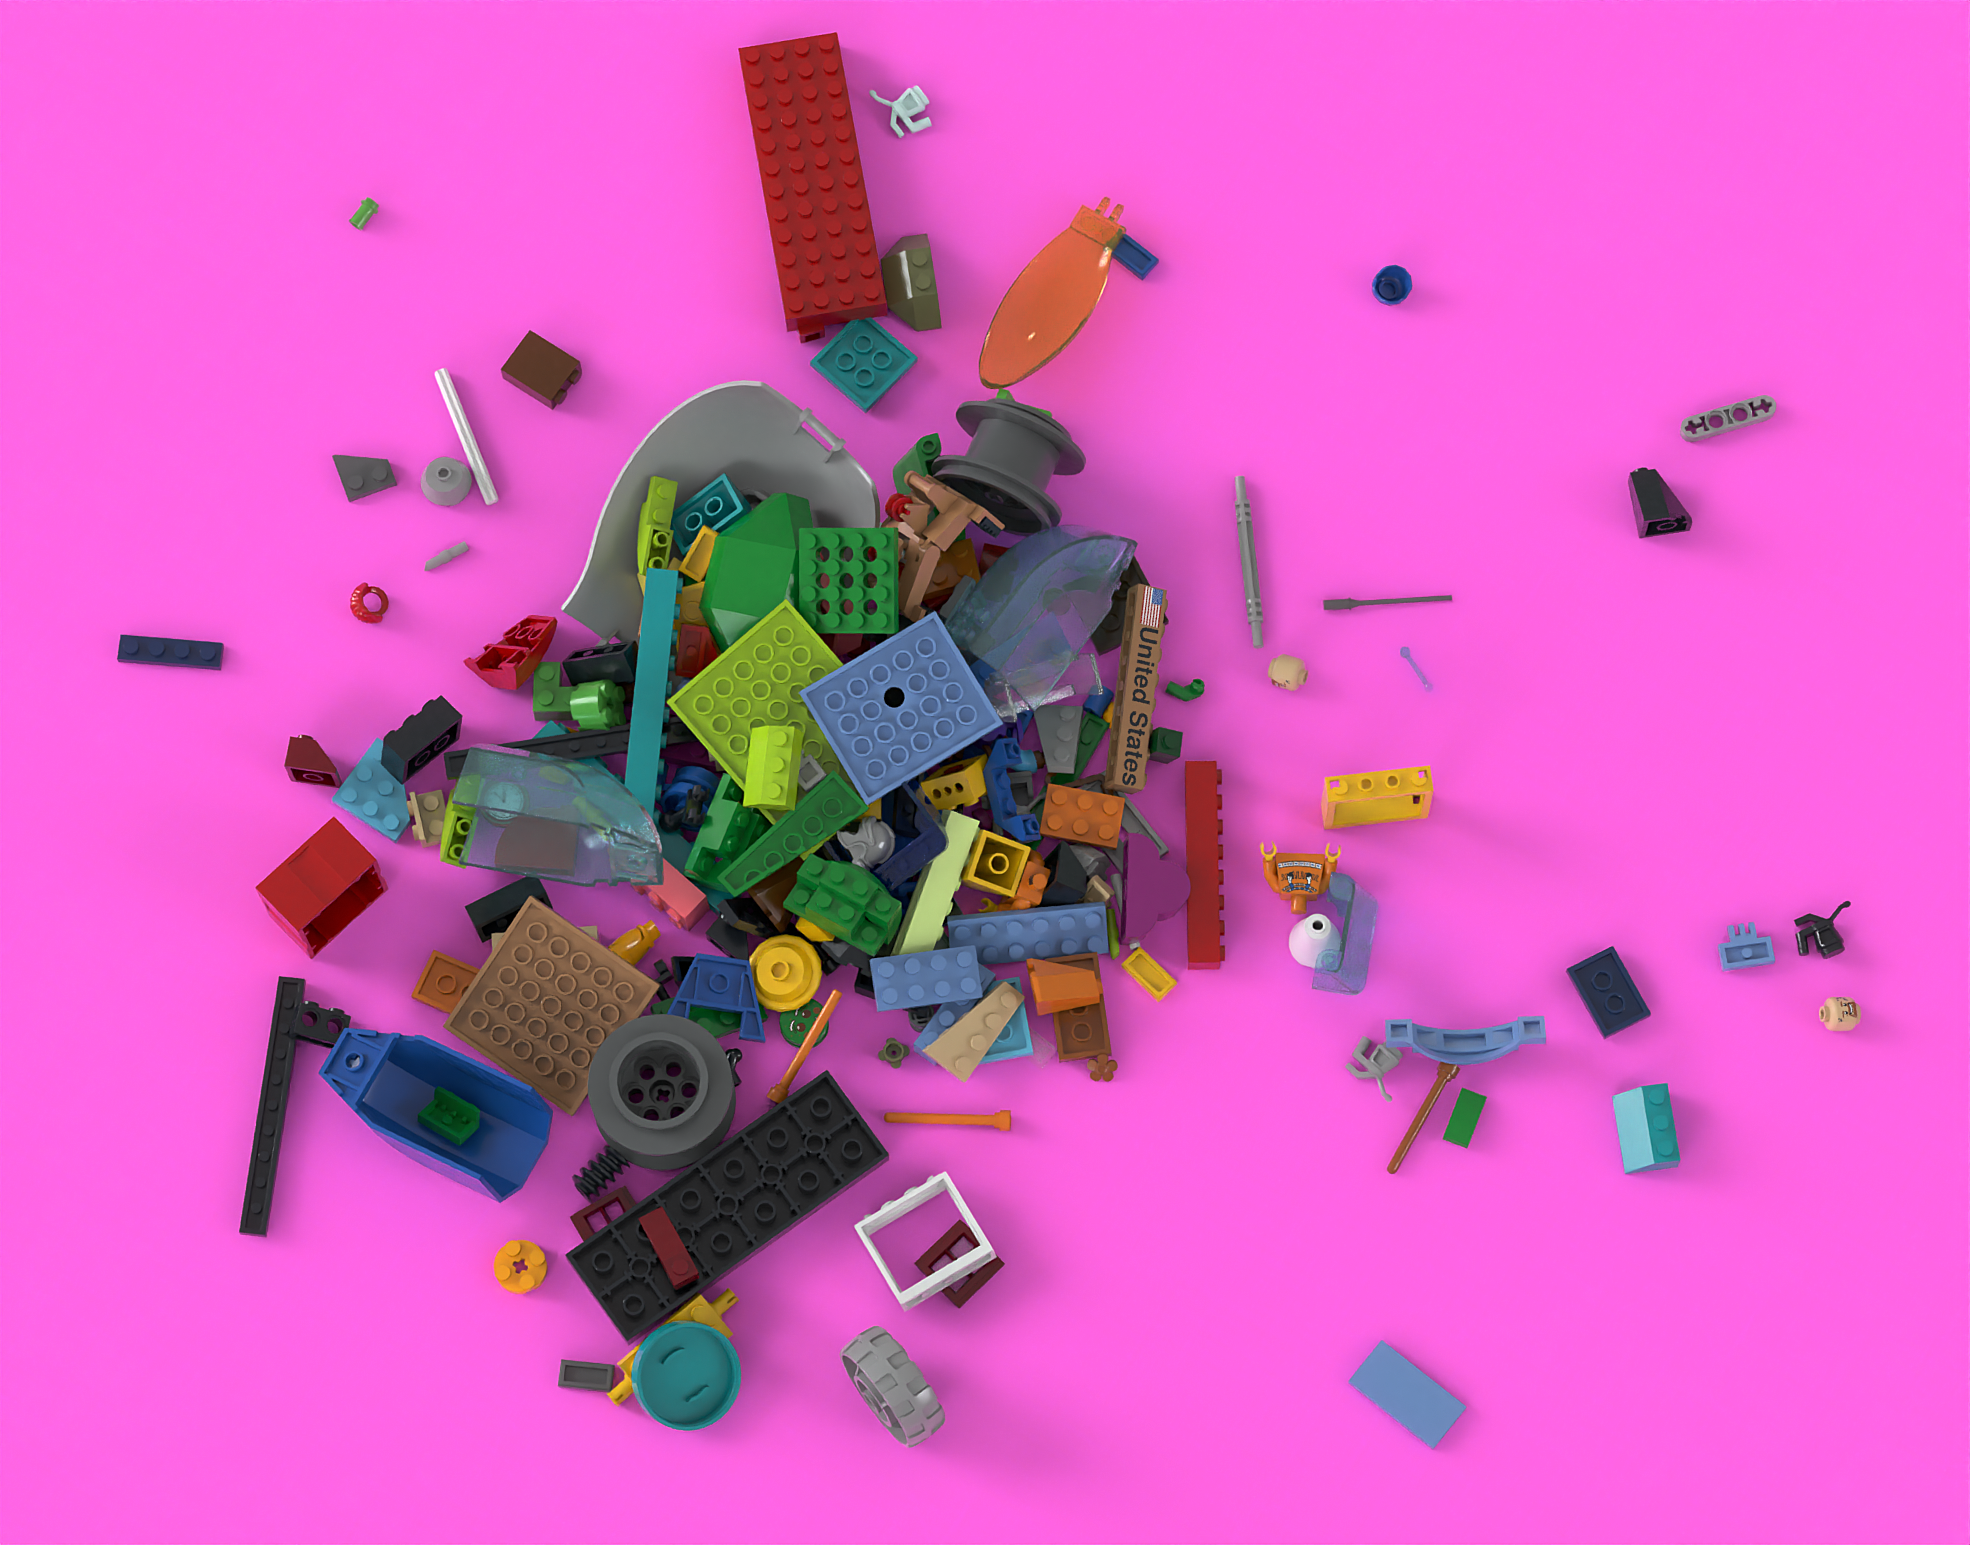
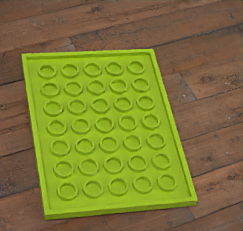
M787 599L667 701V704L743 791H745L752 728L768 725L789 726L804 732L802 743L804 758L811 754L827 775L834 770L864 802L799 694L801 690L842 667L843 663ZM799 782L796 804L809 793L804 790ZM758 808L772 825L789 811ZM837 832L801 854L800 857L805 862L810 853L814 854L834 837Z

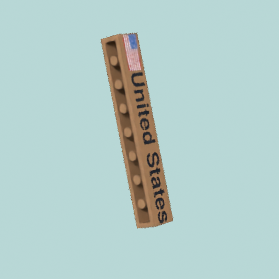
M1137 584L1128 589L1104 782L1105 789L1135 794L1142 791L1147 782L1145 768L1150 757L1148 743L1153 732L1151 718L1156 707L1154 693L1159 682L1157 668L1162 657L1160 644L1165 632V624L1163 623L1164 613L1168 607V600L1166 599L1167 590L1143 584Z

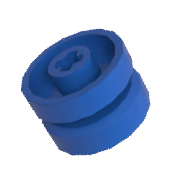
M682 767L678 770L671 785L662 796L661 806L663 812L666 813L670 810L678 812L683 809L688 790L693 789L695 785H701L700 791L710 789L709 799L703 802L701 814L703 812L707 814L721 780L712 772L702 767ZM683 823L681 828L687 831L699 832L702 825L695 828Z

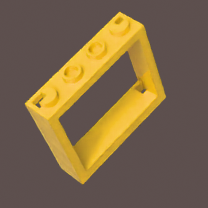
M1430 765L1325 777L1321 800L1324 830L1428 818L1434 791ZM1418 772H1423L1422 778H1419ZM1338 781L1339 787L1331 789L1330 782ZM1420 797L1419 803L1413 804V798Z

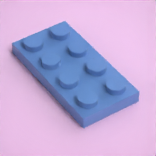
M975 945L870 959L877 1013L981 999L983 997Z

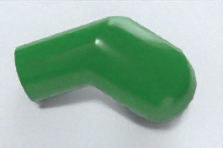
M1194 679L1191 684L1183 687L1170 681L1165 692L1187 702L1200 697L1204 693L1205 684L1201 679Z

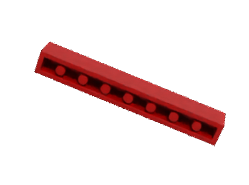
M1185 761L1186 873L1191 886L1187 899L1188 970L1219 969L1220 961H1225V945H1220V936H1225L1224 920H1219V910H1224V895H1219V885H1224V870L1218 867V860H1223V844H1218V835H1223V819H1218L1217 811L1222 810V794H1217V785H1222V769H1217V761Z

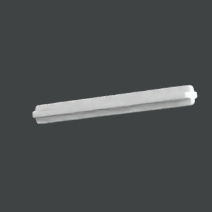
M446 368L435 371V378L486 505L495 504L499 500L448 370Z

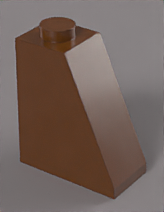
M800 856L747 890L751 898L780 933L786 929L794 914L783 908V903L797 883V872L804 863Z

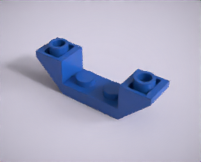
M999 739L996 741L983 771L994 821L1022 842L1040 840L1039 823L1036 820L1035 814L1017 816V806L1013 800L1010 778L1006 771L1007 768L1022 764L1021 749L1017 739Z

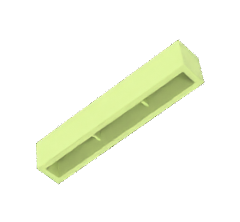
M943 809L891 956L933 951L936 941L941 939L944 931L942 924L945 916H948L953 906L951 899L954 891L956 892L961 885L960 875L963 867L969 862L971 855L969 850L972 842H975L979 835L980 828L978 825L980 821L951 810Z

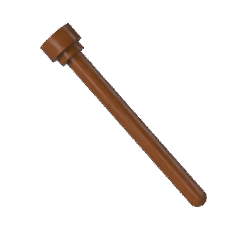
M1444 1062L1439 1063L1436 1074L1438 1078L1388 1164V1173L1395 1174L1446 1083L1455 1079L1459 1073L1460 1068L1457 1065Z

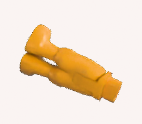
M649 920L643 926L639 924L636 928L627 931L607 948L635 966L649 949L654 946V941L661 934L655 923Z

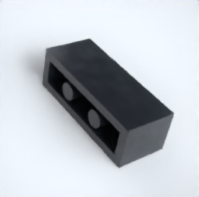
M636 640L578 649L574 650L562 662V665L572 687H576L580 683L607 679L615 684L619 682L629 684L635 682L639 647Z
M536 872L464 906L482 943L492 939V933L506 932L530 895L553 909L547 892Z

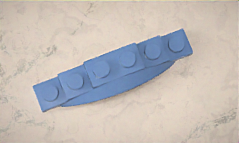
M1544 1016L1518 1017L1517 1021L1507 1024L1468 1030L1426 1027L1412 1023V1019L1385 1020L1386 1048L1412 1047V1053H1421L1431 1059L1449 1064L1470 1065L1484 1063L1500 1058L1511 1051L1519 1050L1521 1044H1546Z

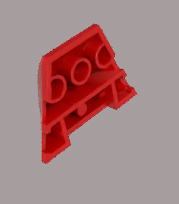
M529 615L504 632L503 640L497 644L488 643L483 647L485 650L483 654L475 659L468 657L463 662L491 687L517 690L535 671L547 652L554 637L558 621L555 617Z

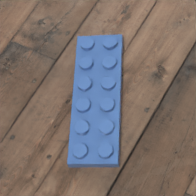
M1104 901L947 916L950 948L975 945L977 962L981 965L1019 962L1030 958L1039 960L1097 952V954L1109 953Z

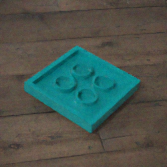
M869 317L863 320H851L810 361V366L864 413H867L917 363L918 357Z

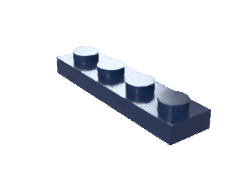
M120 634L117 660L124 663L221 670L224 644L220 642Z

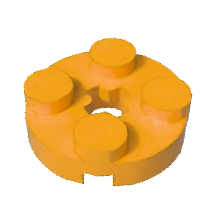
M511 1240L498 1251L495 1257V1277L508 1292L525 1294L540 1287L547 1276L548 1266L545 1254L533 1242ZM523 1260L528 1269L526 1271L522 1270L518 1274L514 1264Z

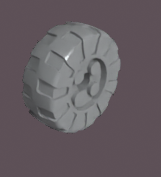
M879 1326L868 1328L850 1340L841 1349L840 1359L851 1381L878 1420L898 1442L907 1448L914 1447L933 1435L944 1424L946 1420L942 1405L937 1401L938 1397L934 1390L926 1383L922 1377L924 1375L916 1363L908 1358L905 1349L885 1329Z

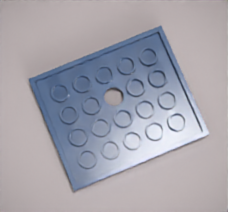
M935 611L799 692L867 806L1003 725ZM892 687L901 689L905 695L903 704L896 708L889 707L884 701L885 692Z

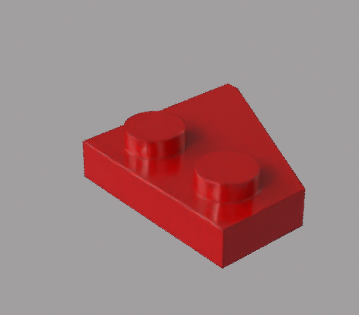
M681 623L675 676L694 678L717 659L718 654L708 626Z

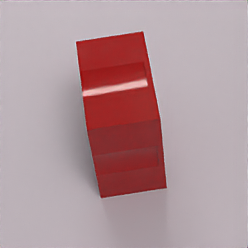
M334 816L255 887L268 915L310 959L314 958L354 919L361 915L389 889L385 879L380 875L381 869L375 857Z

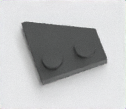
M346 455L332 456L349 502L397 486L388 459Z

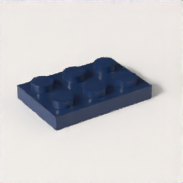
M1614 946L1566 969L1567 975L1603 1039L1651 1016L1650 1010Z

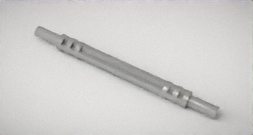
M1236 476L1234 478L1237 497L1235 511L1248 624L1251 625L1253 648L1258 649L1264 647L1261 627L1264 621L1250 500L1247 499L1245 477Z

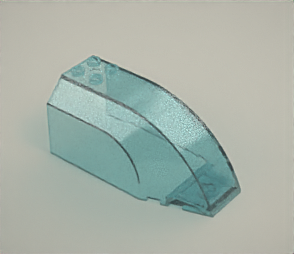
M1060 525L1038 531L1016 543L992 564L944 627L968 666L981 659L1005 679L1031 710L1036 711L1110 611L1113 604L1111 601L1114 590H1119L1121 585L1119 578L1122 571L1128 569L1138 543L1135 540L1086 525Z
M477 743L470 747L452 799V804L476 808L459 864L584 887H595L596 883L608 882L609 886H617L618 882H630L632 886L663 885V855L657 829L640 801L617 780L596 768L567 758L524 751L519 748L501 747L495 744Z

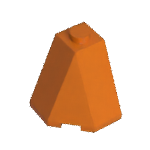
M1033 958L1026 959V967L1038 1016L1100 1003L1099 994H1104L1101 978H1095L1094 971Z

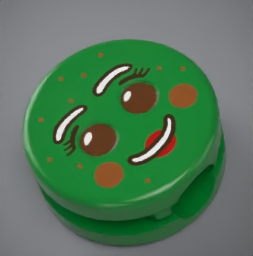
M811 999L796 1010L781 1012L779 1019L781 1034L791 1046L798 1049L801 1047L823 1008L818 1001ZM829 1021L825 1024L812 1048L818 1046L826 1038L829 1030Z

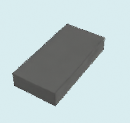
M561 1359L558 1387L608 1393L613 1387L615 1365Z

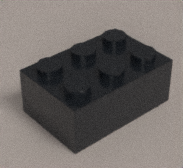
M442 695L435 700H429L422 707V711L417 715H410L403 722V726L396 731L391 730L384 737L381 765L403 785L459 740L463 716Z

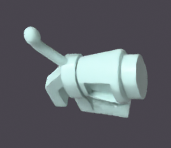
M917 85L913 88H908L894 102L880 98L874 90H870V96L876 101L892 107L890 126L899 138L903 137L904 133L896 124L897 116L912 134L932 126L929 117L916 122H912L909 118L924 111L925 106L930 103Z

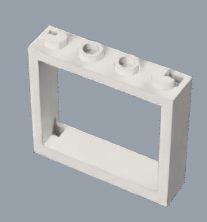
M946 1171L935 1177L933 1175L930 1176L925 1184L908 1189L903 1197L896 1201L886 1202L882 1205L881 1210L873 1215H865V1219L854 1225L858 1235L904 1312L997 1257ZM947 1189L980 1246L902 1292L869 1235Z

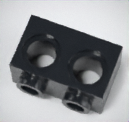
M313 1001L300 1002L295 1007L288 1038L333 1049L344 1028H349L351 1016L344 1014L345 1011L338 1008H329V1010L320 1008L319 1004ZM307 1015L311 1017L313 1026H306L302 1021V1016ZM328 1022H333L337 1025L338 1033L329 1031L327 1027Z

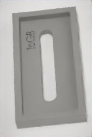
M1106 770L1103 771L1101 774L1105 776ZM1099 781L1085 784L1080 788L1081 790L1102 793L1101 782ZM1113 790L1114 796L1125 798L1121 826L1128 834H1142L1151 839L1159 851L1160 858L1169 853L1168 847L1125 793ZM1118 837L1116 850L1101 847L1100 849L1122 875L1123 842Z

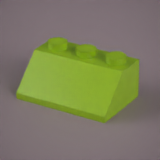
M768 725L752 728L743 807L795 811L804 732L789 726Z

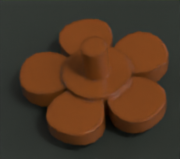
M1099 1053L1097 1060L1090 1059L1088 1061L1087 1068L1091 1070L1090 1078L1092 1080L1099 1081L1102 1076L1104 1081L1109 1082L1113 1079V1071L1117 1070L1118 1065L1115 1060L1108 1061L1106 1053Z

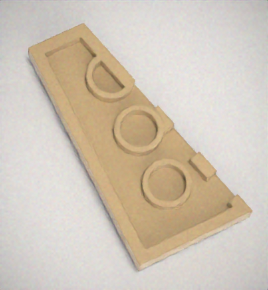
M1001 981L978 1001L975 1007L963 1014L952 1027L946 1029L938 1036L937 1040L925 1047L922 1052L958 1080L965 1083L1022 1003L1025 996L1006 981Z

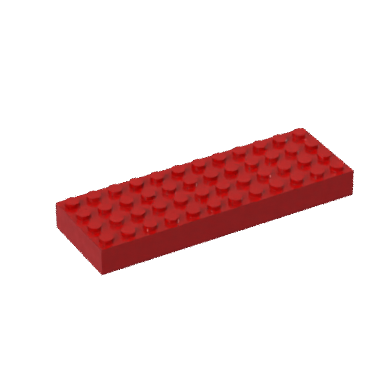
M837 32L738 48L787 332L797 331L799 326L823 323L824 326L850 322L851 320L887 316L886 297Z

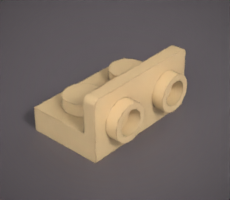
M442 790L416 795L415 791L410 792L411 800L406 801L410 817L415 816L416 825L412 826L415 841L420 840L423 848L441 844L446 812Z

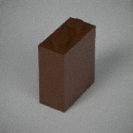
M529 330L501 368L503 379L552 410L557 404L563 403L569 387L572 384L575 385L582 376L579 360Z

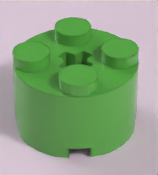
M608 679L580 683L576 686L578 689L572 692L570 706L573 720H578L581 726L577 727L580 732L594 729L610 730V727L626 724L623 706L625 692L621 686L617 687L613 681Z

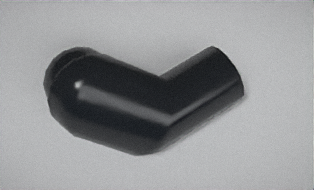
M738 1048L726 1050L725 1054L730 1064L734 1086L737 1087L742 1081L735 1068L737 1062L742 1059V1052Z

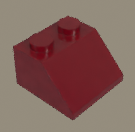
M308 735L290 736L284 764L290 780L293 782L340 788L343 783L337 768L318 742Z

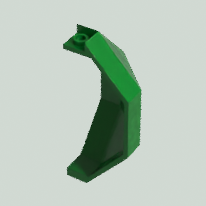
M773 493L715 537L699 609L721 653H724L785 599L799 613V528H813L808 499L789 493Z

